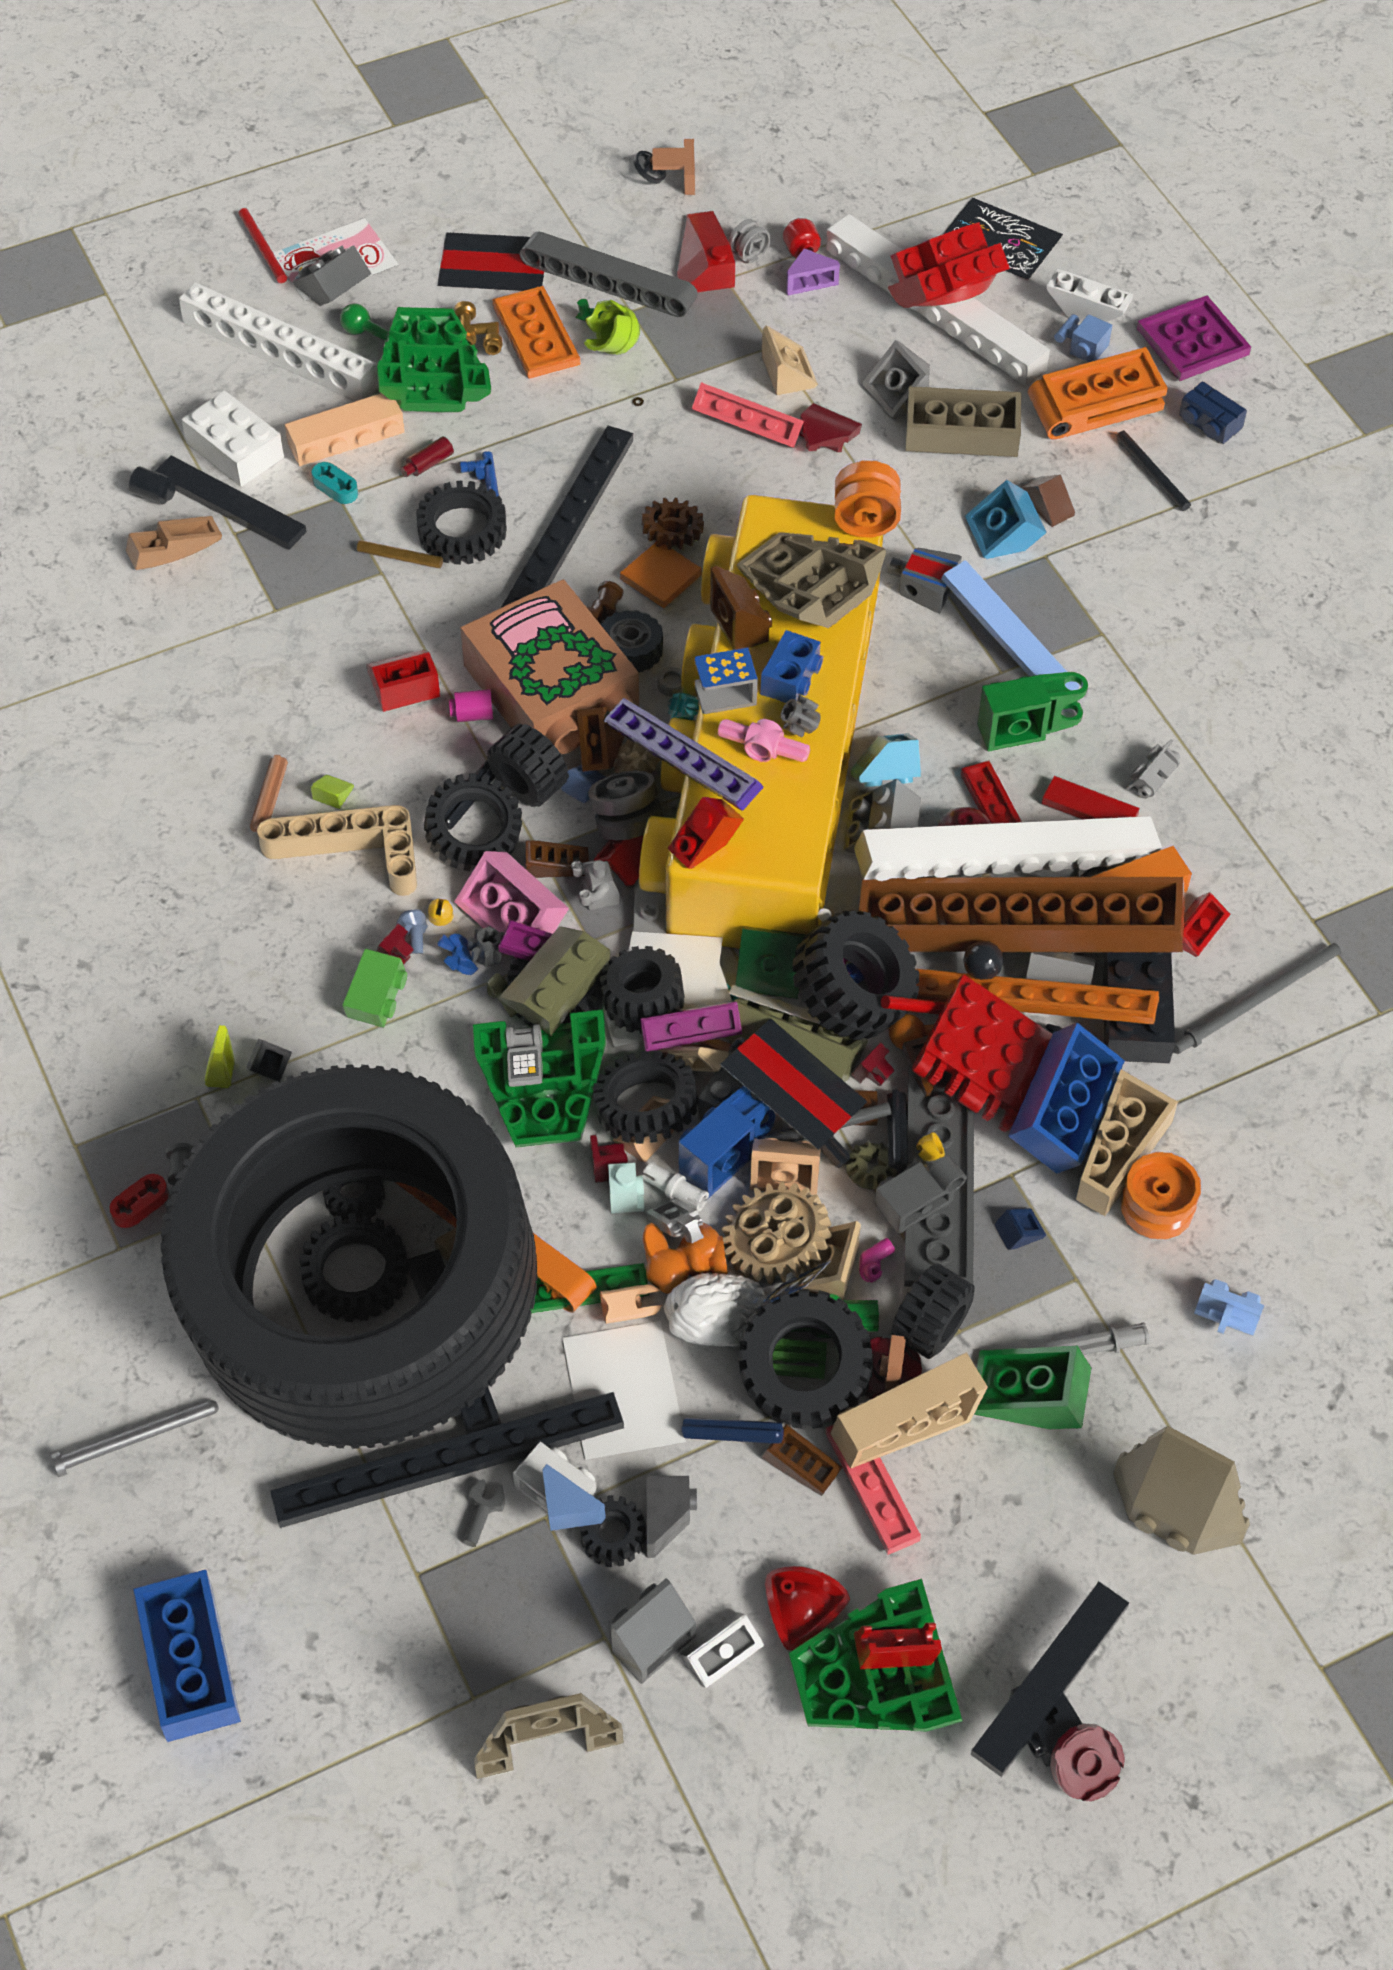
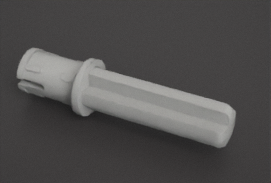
M1144 1322L1118 1328L1109 1326V1331L1049 1342L1045 1344V1347L1078 1345L1083 1355L1112 1349L1114 1353H1119L1120 1349L1148 1345L1149 1333Z

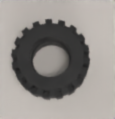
M526 724L514 725L487 751V761L496 779L502 782L501 786L504 789L508 787L512 791L511 795L513 797L516 796L520 802L531 807L543 805L569 778L565 760L555 745L541 732Z
M635 946L628 952L624 949L619 952V957L613 956L609 960V965H605L602 970L603 976L600 978L605 1011H607L610 1021L614 1020L615 1025L620 1029L625 1026L627 1032L633 1033L635 1030H639L640 1034H642L639 1018L677 1012L684 1007L685 995L679 964L675 963V958L671 954H665V950L659 948L655 951L653 946H645V949H639V946ZM640 987H653L652 990L643 993L631 992Z
M939 1263L933 1264L917 1278L905 1295L894 1317L891 1335L904 1336L906 1346L923 1357L931 1359L947 1346L960 1328L972 1305L975 1286Z

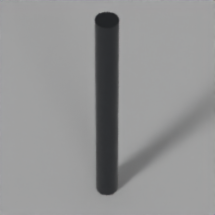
M1125 430L1119 432L1116 437L1118 441L1182 511L1188 510L1191 506L1189 500Z

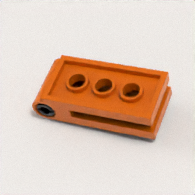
M1147 347L1042 375V379L1034 382L1028 388L1027 393L1050 439H1060L1161 411L1164 409L1165 404L1162 397L1166 396L1168 388Z

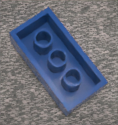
M1079 1023L1054 1032L1008 1136L1056 1174L1081 1165L1125 1060Z
M207 1570L133 1589L160 1726L167 1742L241 1722L213 1588Z

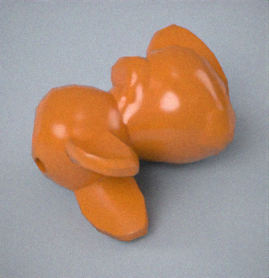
M703 1222V1225L699 1226L704 1238L694 1243H688L683 1237L679 1246L676 1249H671L668 1247L663 1232L656 1224L650 1223L646 1225L642 1240L647 1260L646 1276L648 1281L663 1293L669 1294L673 1288L686 1281L689 1275L693 1277L712 1272V1274H728L723 1236H719L714 1228Z

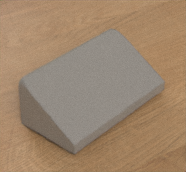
M737 1612L682 1651L680 1656L700 1683L707 1688L764 1646V1643L746 1614Z

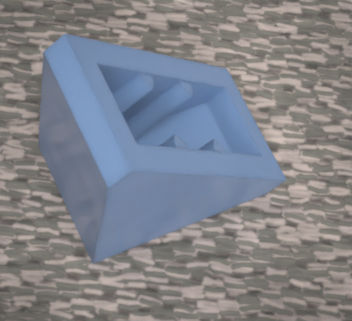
M548 1464L545 1465L542 1471L551 1531L601 1524L605 1520V1506L602 1502Z

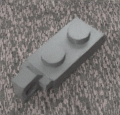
M677 1198L646 1212L649 1222L656 1224L660 1230L675 1238L684 1236L688 1243H694L704 1238L699 1226L703 1225L698 1210Z

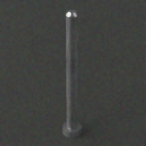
M210 1400L61 1456L59 1451L52 1453L51 1457L58 1477L67 1475L66 1469L216 1414L219 1407L216 1401Z

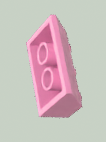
M485 851L454 901L482 928L491 926V928L496 929L498 932L504 933L509 921L512 920L553 934L569 910L560 899L507 852Z

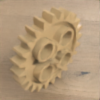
M780 1182L778 1189L773 1190L771 1184L768 1183L766 1192L761 1193L758 1188H754L755 1197L750 1198L743 1195L742 1198L745 1204L743 1206L737 1204L732 1206L736 1215H726L725 1217L729 1225L722 1227L725 1235L723 1243L728 1260L731 1261L736 1271L741 1270L745 1278L752 1274L755 1282H759L765 1276L768 1283L772 1284L775 1276H780L784 1283L788 1273H792L798 1278L799 1268L803 1267L810 1271L811 1266L808 1261L810 1259L820 1261L821 1257L817 1250L828 1249L825 1239L831 1238L828 1228L831 1226V1221L824 1203H821L817 1194L811 1195L808 1187L800 1191L797 1183H794L787 1190L784 1182Z

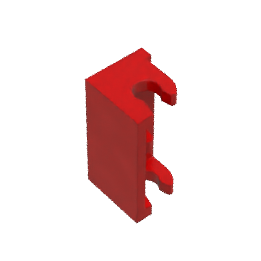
M925 1623L923 1628L872 1630L870 1625L861 1626L859 1631L854 1633L860 1669L932 1665L942 1650L941 1640H933L932 1638L933 1630L936 1629V1623Z

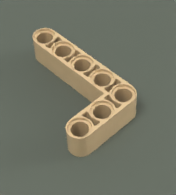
M391 805L271 818L261 822L257 828L261 852L269 859L385 847L387 873L391 891L396 895L406 896L413 893L417 888L410 814L403 806Z

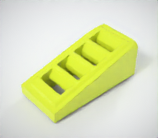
M219 1025L209 1056L204 1081L207 1087L229 1088L231 1086L235 1058L228 1029L224 1025Z

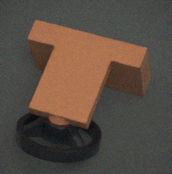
M684 139V148H652V153L639 151L634 156L633 163L637 172L645 180L654 184H659L665 179L666 170H684L685 195H695L694 139ZM639 156H643L645 160L643 162L644 170L639 163ZM647 172L652 174L657 172L661 175V178H654L647 174Z

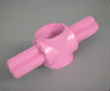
M725 719L721 721L718 728V735L720 737L743 743L747 755L759 762H768L771 758L776 759L778 755L804 762L810 753L809 745L785 738L782 728L774 721L768 719L758 720L757 723L752 722L750 726Z

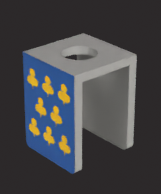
M748 648L695 657V665L699 675V679L695 680V689L703 714L757 705L758 678Z

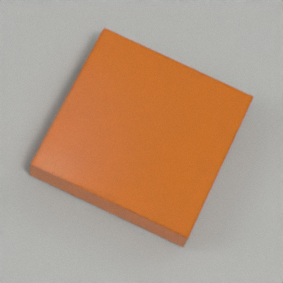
M656 541L620 572V580L662 608H665L702 576V568L675 550H668L666 544L657 547Z

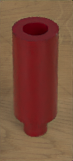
M440 437L406 458V465L400 468L401 473L404 477H408L411 474L419 476L454 454L452 444L446 437Z

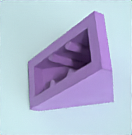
M803 249L787 271V296L839 285V262L813 251Z

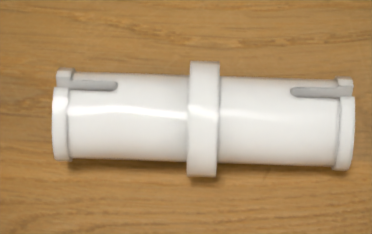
M650 1162L644 1169L643 1181L664 1191L667 1198L671 1200L677 1198L698 1211H701L706 1205L707 1200L703 1199V1197L709 1198V1193L687 1182L683 1175L679 1173L674 1175L658 1166L655 1162Z

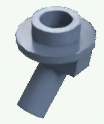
M418 909L407 910L400 915L396 925L399 923L408 931L407 935H410V944L414 949L411 954H423V933H425L428 927L425 914Z

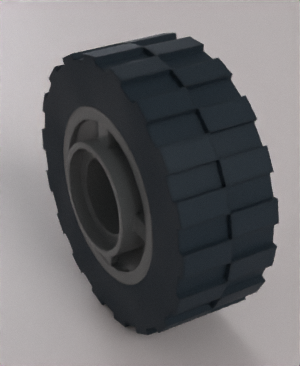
M624 610L620 613H614L612 616L604 619V623H601L603 629L639 673L653 668V665L660 661V656L662 657L663 654L662 626L650 614L641 613L637 610Z

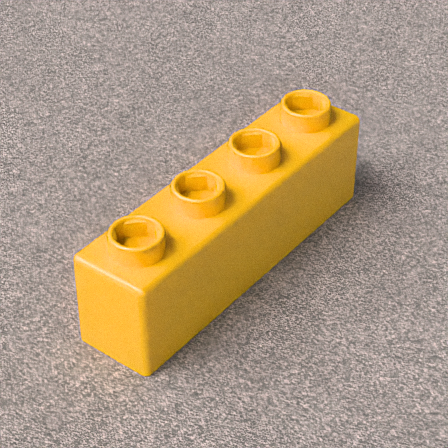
M748 495L742 502L735 536L711 534L708 539L702 570L701 601L706 605H710L711 567L718 566L744 577L750 588L756 589L762 609L767 610L772 619V627L769 628V642L748 648L758 678L757 705L710 714H703L701 706H699L697 720L671 718L668 725L754 777L764 788L743 811L728 803L744 818L743 822L726 846L693 869H688L667 848L702 797L722 798L662 761L661 788L664 791L681 793L676 819L651 816L648 819L641 849L639 886L643 891L666 894L667 934L723 937V947L740 949L743 926L807 935L822 922L818 918V912L824 909L879 589L880 573L872 595L842 617L836 624L826 628L778 611L740 572L737 564L779 532L813 535L815 541L828 542L829 537H835L839 539V543L853 544L855 539L864 540L882 547L883 535L873 538L857 537L839 528L835 521V505ZM718 622L716 626L692 624L690 626L682 664V693L698 697L695 689V680L699 679L695 665L696 656L733 650ZM786 630L821 642L820 655L823 656V663L818 674L813 673L811 676L809 691L806 696H803L819 705L815 711L820 713L821 719L816 730L810 734L804 732L803 737L783 729L786 722L781 719V712L786 703L760 694L761 674ZM725 719L746 726H750L752 722L757 723L761 719H768L774 721L782 728L785 738L809 745L810 753L804 762L778 755L776 759L771 758L768 762H759L747 755L743 743L720 737L718 735V728L721 721Z

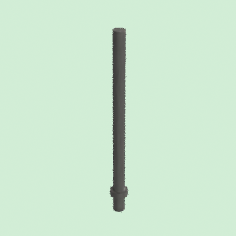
M1332 943L1196 1029L1189 1028L1184 1032L1183 1037L1175 1041L1173 1051L1176 1054H1180L1191 1046L1196 1048L1201 1045L1202 1039L1341 953L1340 947L1336 943Z

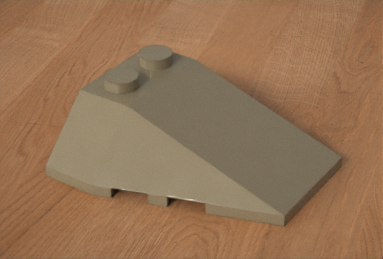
M779 532L740 561L737 567L778 611L799 620L829 628L872 595L886 556V550L864 540L855 539L853 544L839 543V539L835 537H829L828 542L815 541L813 535Z
M1170 1426L1164 1427L1149 1436L1144 1444L1138 1443L1134 1445L1129 1453L1124 1451L1118 1457L1113 1475L1127 1517L1130 1521L1134 1522L1139 1530L1148 1534L1154 1533L1165 1539L1173 1549L1181 1552L1186 1551L1192 1555L1242 1544L1250 1522L1249 1518L1243 1516L1242 1512L1246 1506L1245 1501L1238 1496L1241 1485L1235 1461Z
M582 1693L567 1697H554L546 1702L534 1705L517 1706L503 1713L473 1759L477 1779L514 1770L510 1745L582 1728L587 1752L623 1744L622 1724Z

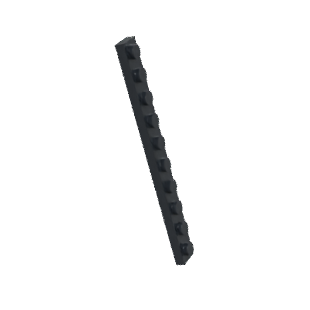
M607 425L501 608L551 585L633 443L632 432Z
M610 1392L271 1490L270 1493L279 1527L283 1528L527 1457L540 1442L548 1448L552 1446L558 1448L624 1428V1421L615 1394Z

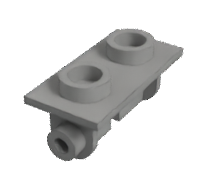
M1172 739L1162 747L1157 744L1146 755V758L1149 760L1146 765L1141 763L1130 774L1129 777L1133 780L1126 787V791L1135 786L1138 789V794L1144 799L1155 795L1165 782L1157 772L1167 779L1180 764L1179 753L1168 748L1173 742Z

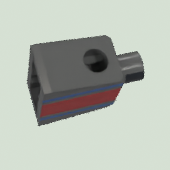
M918 547L914 549L908 561L893 557L889 564L888 574L900 577L899 593L901 596L940 614L951 593V589L942 581V576L945 572L960 564L962 556Z

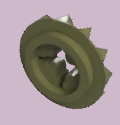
M868 1140L863 1145L859 1146L856 1144L851 1153H849L850 1159L846 1162L847 1174L856 1185L862 1188L876 1190L884 1179L898 1175L896 1169H890L888 1166V1148L885 1147L883 1142L876 1144ZM878 1157L879 1166L875 1165L870 1173H868L867 1162H870L872 1158Z

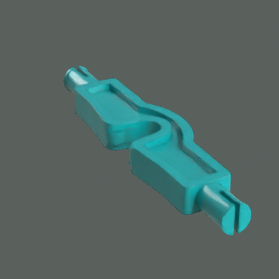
M679 692L673 694L672 699L668 701L670 702V704H667L669 708L668 714H671V718L693 720L694 716L698 714L699 700L694 696Z

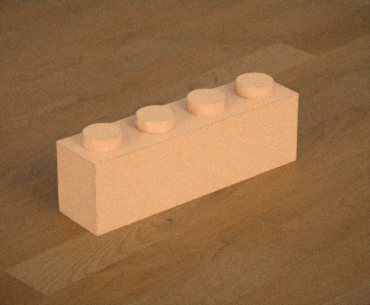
M382 393L285 424L287 443L299 466L405 433L403 414L396 400H390Z

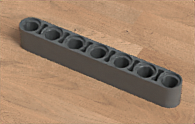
M540 231L534 232L520 251L522 261L530 267L675 317H683L698 295L695 286L685 280Z

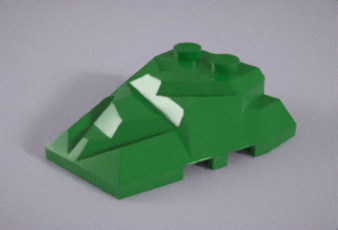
M397 308L389 331L388 341L385 342L382 358L377 365L379 392L390 400H396L404 411L461 412L465 410L466 402H478L490 395L491 382L487 365L480 363L477 358L478 350L475 345H470L467 341V332L453 309Z
M603 1010L570 1013L571 1023H562L551 1036L541 1030L543 1051L541 1052L543 1063L542 1083L509 1087L506 1022L473 1024L475 1057L497 1103L515 1148L582 1140L594 1092V1083L597 1082L606 1046Z
M922 1578L886 1588L877 1594V1600L860 1611L856 1608L847 1614L848 1619L833 1629L826 1628L789 1653L808 1727L927 1732L963 1721L943 1649L930 1666L860 1669L854 1633L859 1631L861 1626L870 1625L872 1630L923 1628L925 1623L935 1622ZM937 1628L933 1630V1640H940Z

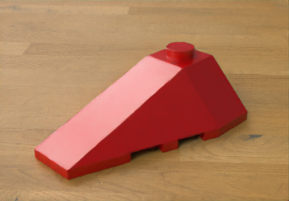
M714 211L687 214L677 278L694 285L697 292L735 287L734 256Z

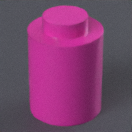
M490 689L454 692L455 698L449 699L450 717H457V722L493 719Z

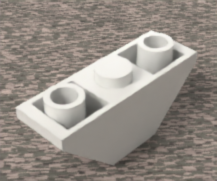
M1061 269L1056 270L1047 285V291L1066 316L1069 318L1072 314H1075L1079 317L1080 323L1088 314L1105 322L1118 318L1124 314L1133 299V294Z

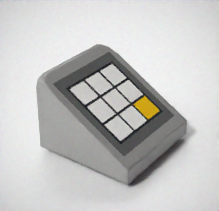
M530 1046L508 1049L509 1087L541 1084L543 1063L540 1047Z

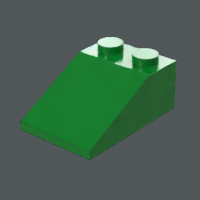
M1078 1345L980 1350L977 1370L988 1388L974 1415L1049 1430L1082 1428L1092 1367Z

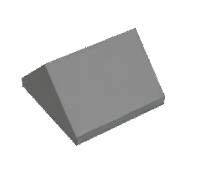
M1031 952L1026 979L1091 985L1096 958L1066 952Z

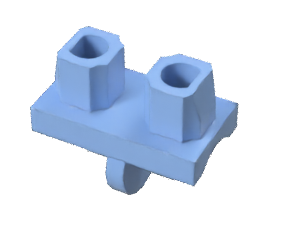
M1214 1279L1210 1284H1204L1194 1314L1220 1323L1217 1330L1219 1333L1224 1334L1226 1327L1229 1326L1253 1336L1264 1305L1260 1303L1259 1295L1247 1291L1242 1293V1296L1229 1292L1227 1283Z

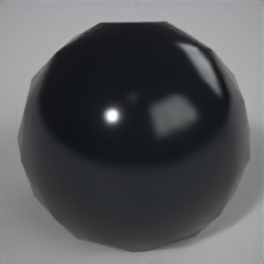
M977 941L966 949L963 957L965 971L972 978L980 980L993 979L1001 972L1004 963L1002 951L990 941Z

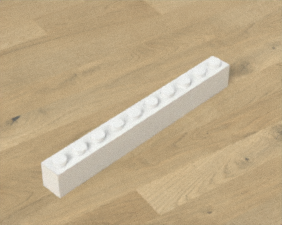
M850 214L827 229L826 250L891 295L888 287L898 283L899 279L890 255L902 251V249ZM975 298L938 306L910 307L1024 386L1047 370L1050 349Z
M1148 816L863 830L854 850L863 880L876 879L884 881L890 878L916 879L927 876L943 878L948 875L974 876L984 873L1000 875L1006 872L1022 871L1023 873H1031L1040 870L1057 872L1063 869L1079 868L1080 870H1088L1097 867L1113 869L1160 851L1162 846L1152 818Z

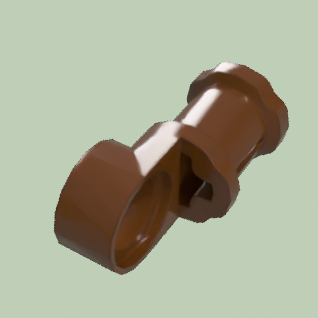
M612 581L600 583L597 600L592 602L591 607L587 606V609L600 625L602 620L617 612L616 604L622 599L624 594L623 589Z

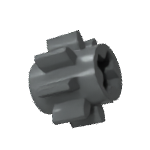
M799 695L797 700L790 699L786 702L781 712V719L786 722L783 729L799 737H803L804 732L808 734L814 732L821 719L820 713L815 711L819 705Z
M491 926L481 930L475 929L474 938L468 939L467 950L472 951L471 960H477L484 967L495 963L500 964L502 955L505 954L499 952V944L504 932H498L496 929L491 928Z

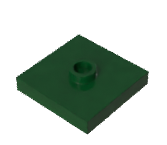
M743 926L735 986L758 994L798 999L800 991L798 987H795L793 976L796 974L793 971V959L795 958L798 944L802 942L806 935Z

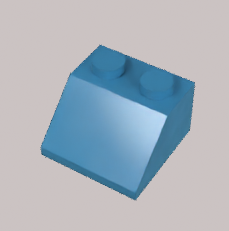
M1005 480L965 515L982 555L986 559L1026 551L1047 533L1028 492L1008 480Z

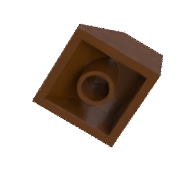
M718 566L711 567L710 610L732 649L750 648L769 642V628L772 627V619L769 612L762 609L756 589L750 588L746 579L740 575Z

